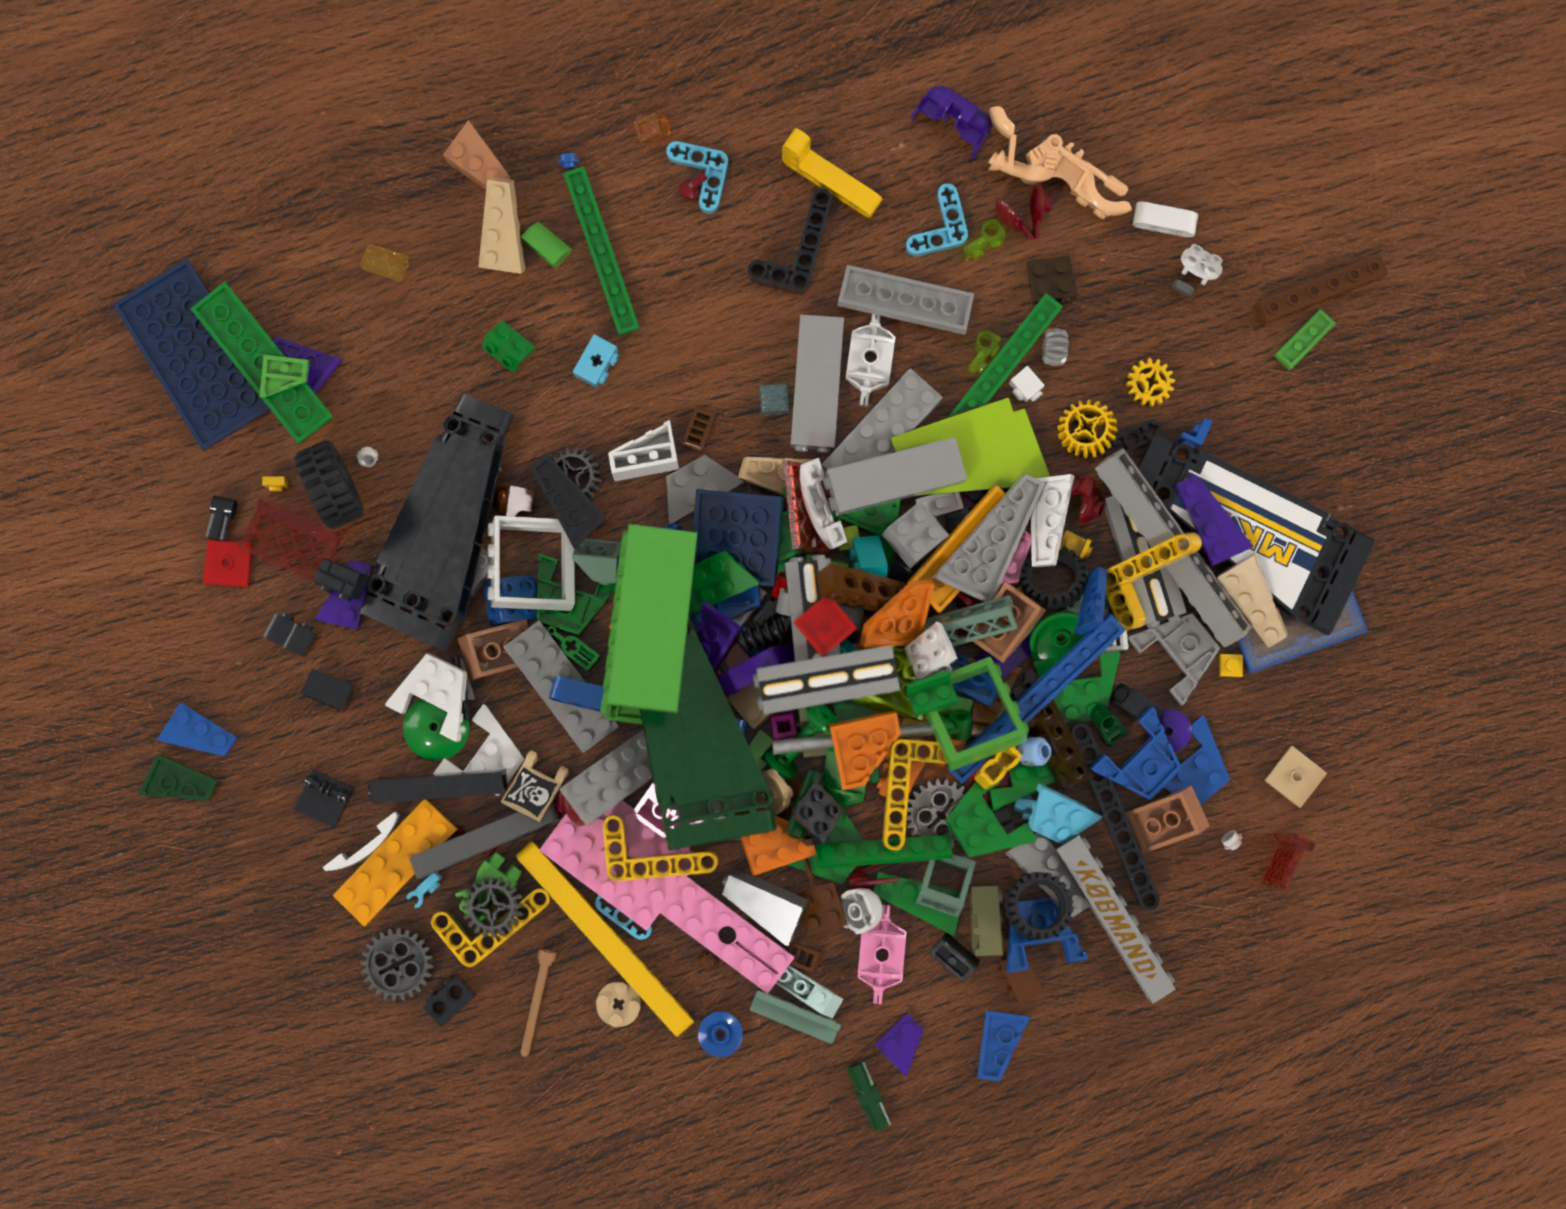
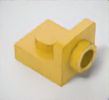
M1066 530L1061 539L1059 550H1062L1064 546L1068 548V552L1073 550L1076 556L1079 555L1081 557V560L1083 558L1087 559L1093 548L1089 546L1092 540H1086Z

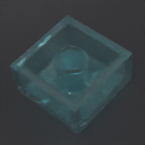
M787 384L760 386L761 415L789 413Z

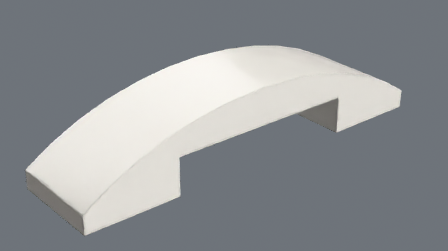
M816 458L800 466L801 491L807 513L816 532L827 547L833 549L848 541L841 521L834 522L820 482L825 475L819 458Z
M398 812L392 813L377 825L381 831L380 835L350 858L345 853L339 854L326 864L323 869L325 871L343 869L368 858L395 830L401 815Z

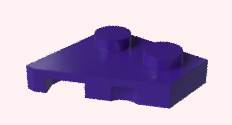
M906 1013L875 1043L904 1076L908 1074L923 1029Z

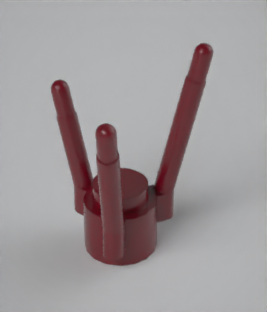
M882 864L854 869L855 873L849 874L851 889L866 888L873 891L874 887H869V885L898 882L899 878L869 880L868 874H863V872Z

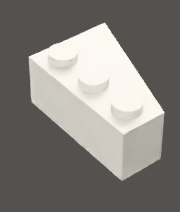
M670 420L657 429L646 432L642 437L634 441L631 440L608 453L614 481L679 469Z

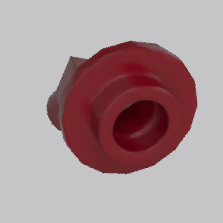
M702 172L691 181L689 179L684 180L678 187L681 196L687 200L697 199L699 191L696 187L708 179L707 176Z

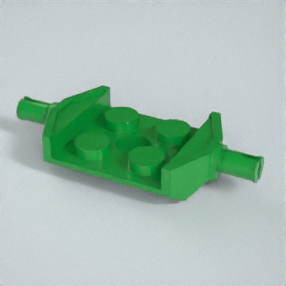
M834 747L828 748L823 775L826 778L823 788L844 809L839 820H845V811L848 805L866 800L867 783L865 786L842 790Z

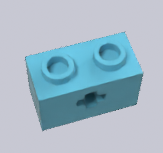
M594 334L573 370L574 376L595 388H598L600 384L603 385L609 375L607 370L610 365L614 366L619 358L617 346ZM598 358H600L602 364H597V367H595L593 361H598Z

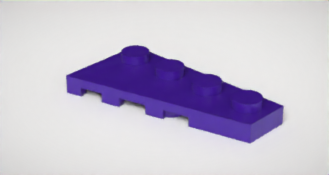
M1197 475L1175 484L1212 566L1254 547Z

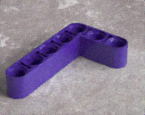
M790 641L772 647L716 676L726 698L754 684L753 674H757V669L795 662L794 645Z

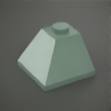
M585 539L574 549L572 559L593 581L604 585L616 583L621 542Z

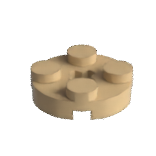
M775 769L762 771L763 778L772 792L771 803L773 813L779 814L788 808L793 791ZM756 793V802L765 804L766 798L764 794Z
M611 982L599 992L596 1000L598 1015L606 1024L613 1027L626 1026L637 1018L641 1008V997L629 983ZM615 998L624 1000V1009L620 1010L613 1007Z

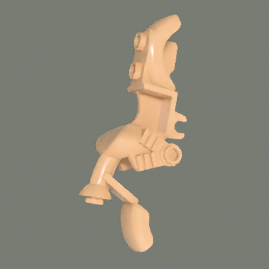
M991 107L989 109L993 125L1003 136L1009 139L1008 156H1005L1003 149L999 154L995 151L988 161L991 164L988 170H1001L1021 178L1025 184L1029 185L1045 182L1052 177L1061 178L1070 186V194L1077 197L1075 200L1084 207L1090 206L1094 209L1093 213L1103 220L1108 216H1119L1132 211L1131 205L1127 201L1112 202L1104 199L1096 190L1094 175L1104 181V186L1118 196H1124L1128 191V187L1114 176H1108L1091 163L1082 160L1081 158L1084 154L1082 149L1073 154L1071 148L1074 146V143H1069L1063 147L1062 138L1057 134L1050 135L1040 145L1029 151L1025 155L1027 164L1015 161V125L1007 118L1002 107Z

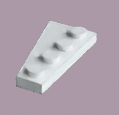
M1072 474L1036 478L1044 482L1045 485L1031 514L1033 567L1056 566L1074 475Z

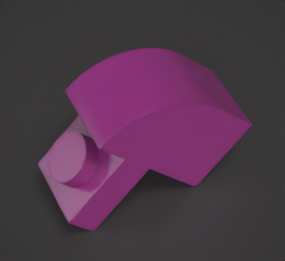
M792 709L775 712L771 715L775 741L795 739L797 734Z

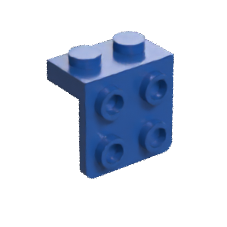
M534 576L500 578V597L537 599ZM491 580L484 583L483 596L487 603L486 616L490 626H498L506 622L537 619V609L491 607V600H488L487 596L488 587H491Z

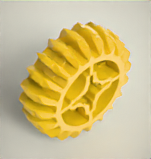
M1089 399L1087 400V405H1083V402L1080 400L1078 402L1079 407L1071 404V411H1064L1066 417H1060L1059 421L1062 424L1058 425V431H1060L1058 436L1059 439L1063 440L1062 446H1068L1067 450L1069 453L1075 450V456L1079 457L1082 452L1086 459L1088 458V453H1092V456L1095 458L1097 457L1096 451L1104 454V447L1111 448L1110 441L1116 440L1114 434L1118 432L1117 427H1115L1117 421L1112 418V411L1107 412L1108 408L1106 405L1100 408V402L1096 401L1092 405ZM1084 415H1094L1095 417L1086 418ZM1077 419L1079 426L1070 435V427ZM1083 424H1084L1085 427H1087L1088 429L1091 428L1092 434L1090 433V431L1088 432L1087 429L1084 430ZM1105 424V432L1098 439L1096 432L1101 428V425ZM1089 440L1091 443H1081L1080 441Z

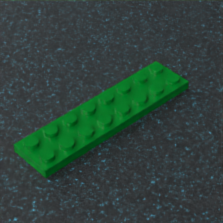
M223 282L190 309L260 396L264 355L285 356L228 284ZM307 383L265 398L261 397L299 445L334 418Z

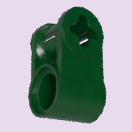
M1098 705L1092 710L1091 720L1107 747H1112V743L1122 736L1126 737L1128 735L1118 718L1105 705Z

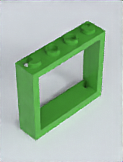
M991 656L951 671L950 681L953 685L988 671L1016 731L956 753L938 711L925 714L951 771L1027 741V733L1029 732L1025 720L1021 721L1018 715L1020 713L1016 701L1011 700L1009 696L1011 694L1007 682H1002L1000 667L998 663H993Z

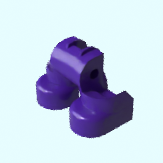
M945 86L931 88L921 98L911 115L912 121L915 120L919 112L935 122L938 118H945L946 123L951 117L956 119L954 127L960 132L959 137L974 146L972 160L976 158L988 140L993 128L991 117L987 112L979 109L977 105Z

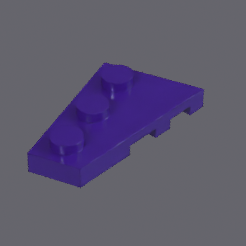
M277 336L273 340L285 357L310 360L308 381L306 383L315 394L343 361L340 358Z
M350 560L347 567L364 573L370 578L374 565ZM367 585L364 587L361 599L356 600L352 598L350 602L339 598V592L333 591L315 620L359 630L362 614L358 611L368 592Z
M704 602L701 607V621L698 624V638L714 673H716L741 626L709 603Z

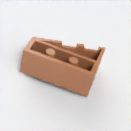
M468 120L444 152L443 156L446 162L485 190L487 180L491 177L511 180L508 173Z

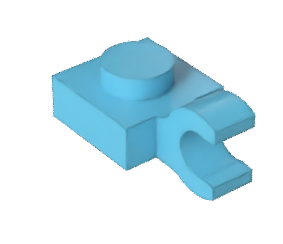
M438 872L431 874L416 890L410 892L406 898L409 900L414 895L417 896L419 901L414 907L419 908L424 903V895L428 891L432 894L441 886L439 881L442 877Z

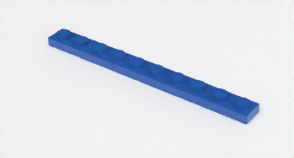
M1108 613L1103 618L1101 626L1088 632L1016 700L1020 710L1018 715L1021 721L1025 720L1028 723L1126 631L1112 614ZM1007 710L997 717L962 751L1016 731ZM991 756L953 771L950 770L948 764L945 767L963 784Z

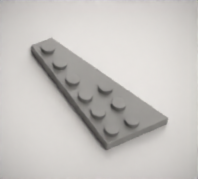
M1022 474L932 578L982 602L993 600L1045 483L1028 474Z

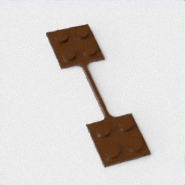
M800 775L795 776L793 779L784 780L791 787L793 796L790 798L788 808L774 815L786 821H789L793 810V801L797 798L802 785ZM808 858L803 859L810 887L808 890L796 895L808 899L801 918L807 937L848 925L835 883L831 882L822 886L816 885Z

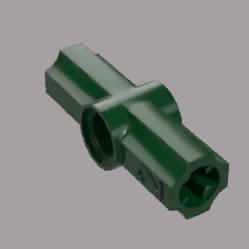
M811 770L806 771L798 796L793 801L792 812L812 781H817L823 787L826 778L823 774ZM791 812L784 833L794 839L803 840L807 829Z
M865 1061L848 1067L849 1077L856 1089L855 1094L862 1110H865L873 1131H879L891 1125L887 1111L882 1103L881 1094L876 1083L871 1078Z

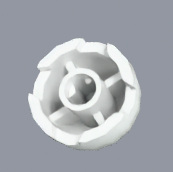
M856 888L848 890L841 895V905L848 924L844 926L846 929L850 928L855 934L868 932L878 925L882 917L883 907L879 897L873 891L866 888Z

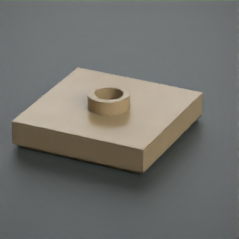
M1290 746L1264 781L1295 806L1301 808L1326 776L1327 772L1295 747Z

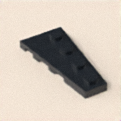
M545 454L531 467L534 476L575 549L607 518L548 454Z

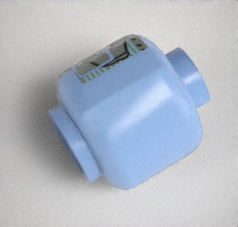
M1042 737L1027 738V741L1018 745L1017 748L1022 754L1020 761L1025 766H1043L1051 756V747Z

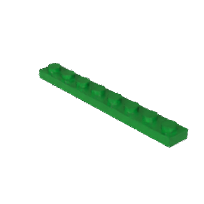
M582 166L564 172L563 174L618 334L622 336L639 330L640 328L585 168Z
M1045 293L947 418L985 406L1063 306Z

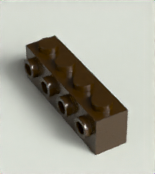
M1052 699L1027 725L1034 737H1042L1050 745L1051 756L1047 764L1064 793L1092 779L1094 775L1054 699Z

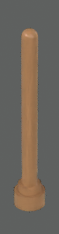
M539 949L537 959H539L540 967L520 1052L523 1057H527L530 1053L548 968L552 965V962H555L556 952Z

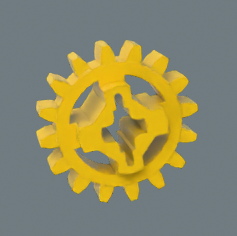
M1151 358L1147 360L1146 364L1141 360L1138 363L1139 368L1134 365L1132 367L1134 373L1127 375L1131 381H1128L1126 386L1132 387L1128 394L1136 395L1134 401L1141 399L1142 406L1149 402L1150 407H1153L1155 401L1161 405L1163 403L1162 398L1167 400L1170 397L1167 392L1174 391V388L1170 385L1175 382V379L1169 378L1173 371L1167 372L1165 369L1168 365L1160 366L1159 359L1155 364L1152 363ZM1151 369L1147 374H1139L1143 370ZM1153 375V377H1152V380H1153L1152 383H1153L1154 385L1148 390V388H1149V386H1148V385H1149L1148 380H1149V378H1151V376ZM1137 385H1140L1142 393L1138 389ZM1155 391L1162 392L1157 396H1151Z

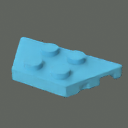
M1039 783L1037 786V791L1039 792L1038 799L1033 802V812L1029 818L1028 826L1032 831L1063 845L1099 821L1103 816L1098 811Z

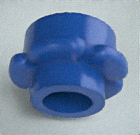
M575 153L559 155L560 161L558 164L563 166V169H574L576 164L579 163Z

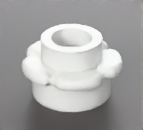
M364 447L356 454L359 464L364 467H372L378 460V452L371 447Z
M1235 830L1227 832L1221 838L1224 849H1237L1242 843L1240 841L1242 835L1238 834Z

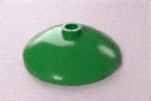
M1070 611L1055 612L1047 615L1036 624L1031 633L1029 643L1034 660L1053 658L1055 664L1086 635L1081 636L1074 633L1078 613ZM1059 634H1064L1062 638H1057Z
M419 699L406 713L403 733L408 746L415 754L427 760L441 761L444 758L453 757L464 747L470 733L469 720L461 722L460 742H455L439 734L448 712L423 699ZM432 723H437L438 729L436 731L431 730Z

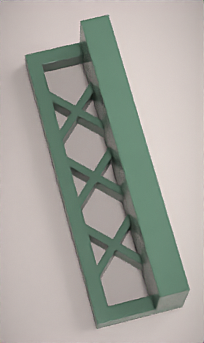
M1009 595L926 618L924 632L936 622H939L943 625L953 647L1018 629V625L1012 612L1013 602ZM1007 615L1010 624L1001 625L996 620ZM980 622L989 625L988 629L984 631L976 629L975 626ZM958 628L968 631L967 635L962 637L953 633Z
M761 989L757 990L749 1009L830 1044H833L836 1034L841 1027V1023L773 994H767Z

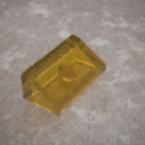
M368 244L361 257V269L402 281L410 256Z

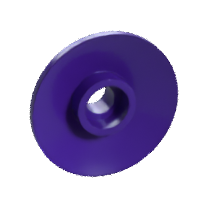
M1164 709L1159 722L1164 730L1166 727L1173 729V734L1170 736L1166 735L1175 753L1182 750L1190 741L1192 734L1191 724L1182 712L1175 709Z

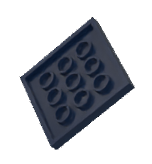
M696 489L693 532L697 533L694 564L720 552L727 551L736 562L746 567V570L752 576L760 579L761 584L759 585L776 586L784 497Z

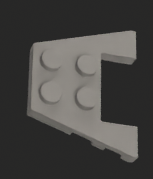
M1193 614L1128 637V641L1138 654L1142 653L1155 641H1158L1186 675L1168 690L1180 706L1185 704L1187 698L1220 649Z

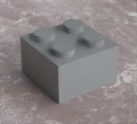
M921 502L917 503L887 527L882 534L884 539L910 569L949 536Z

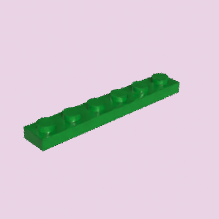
M950 834L905 838L904 845L899 850L886 848L883 840L816 845L818 869L952 859ZM899 838L888 839L889 845L896 846L899 843Z

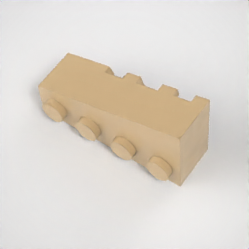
M491 177L487 180L479 268L520 274L526 270L520 236V223L517 215L514 180Z

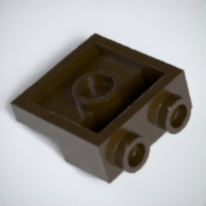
M1070 255L1026 262L1032 305H1037L1045 293L1057 302H1060V304H1069L1076 299L1078 294Z

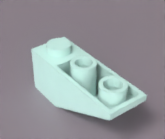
M790 965L776 982L777 985L819 1013L833 1018L844 1000Z

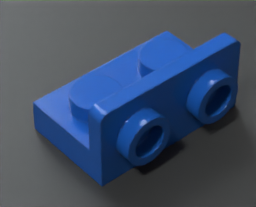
M1204 418L1200 423L1196 422L1189 434L1183 432L1176 439V442L1188 444L1193 450L1197 451L1202 446L1213 421Z

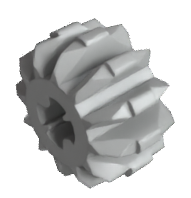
M1053 328L1048 329L1044 333L1042 359L1045 364L1057 366L1063 365L1066 362L1069 349L1066 330Z

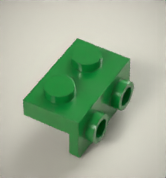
M502 320L485 335L482 343V348L489 355H492L513 373L518 371L520 364L535 350L534 345Z

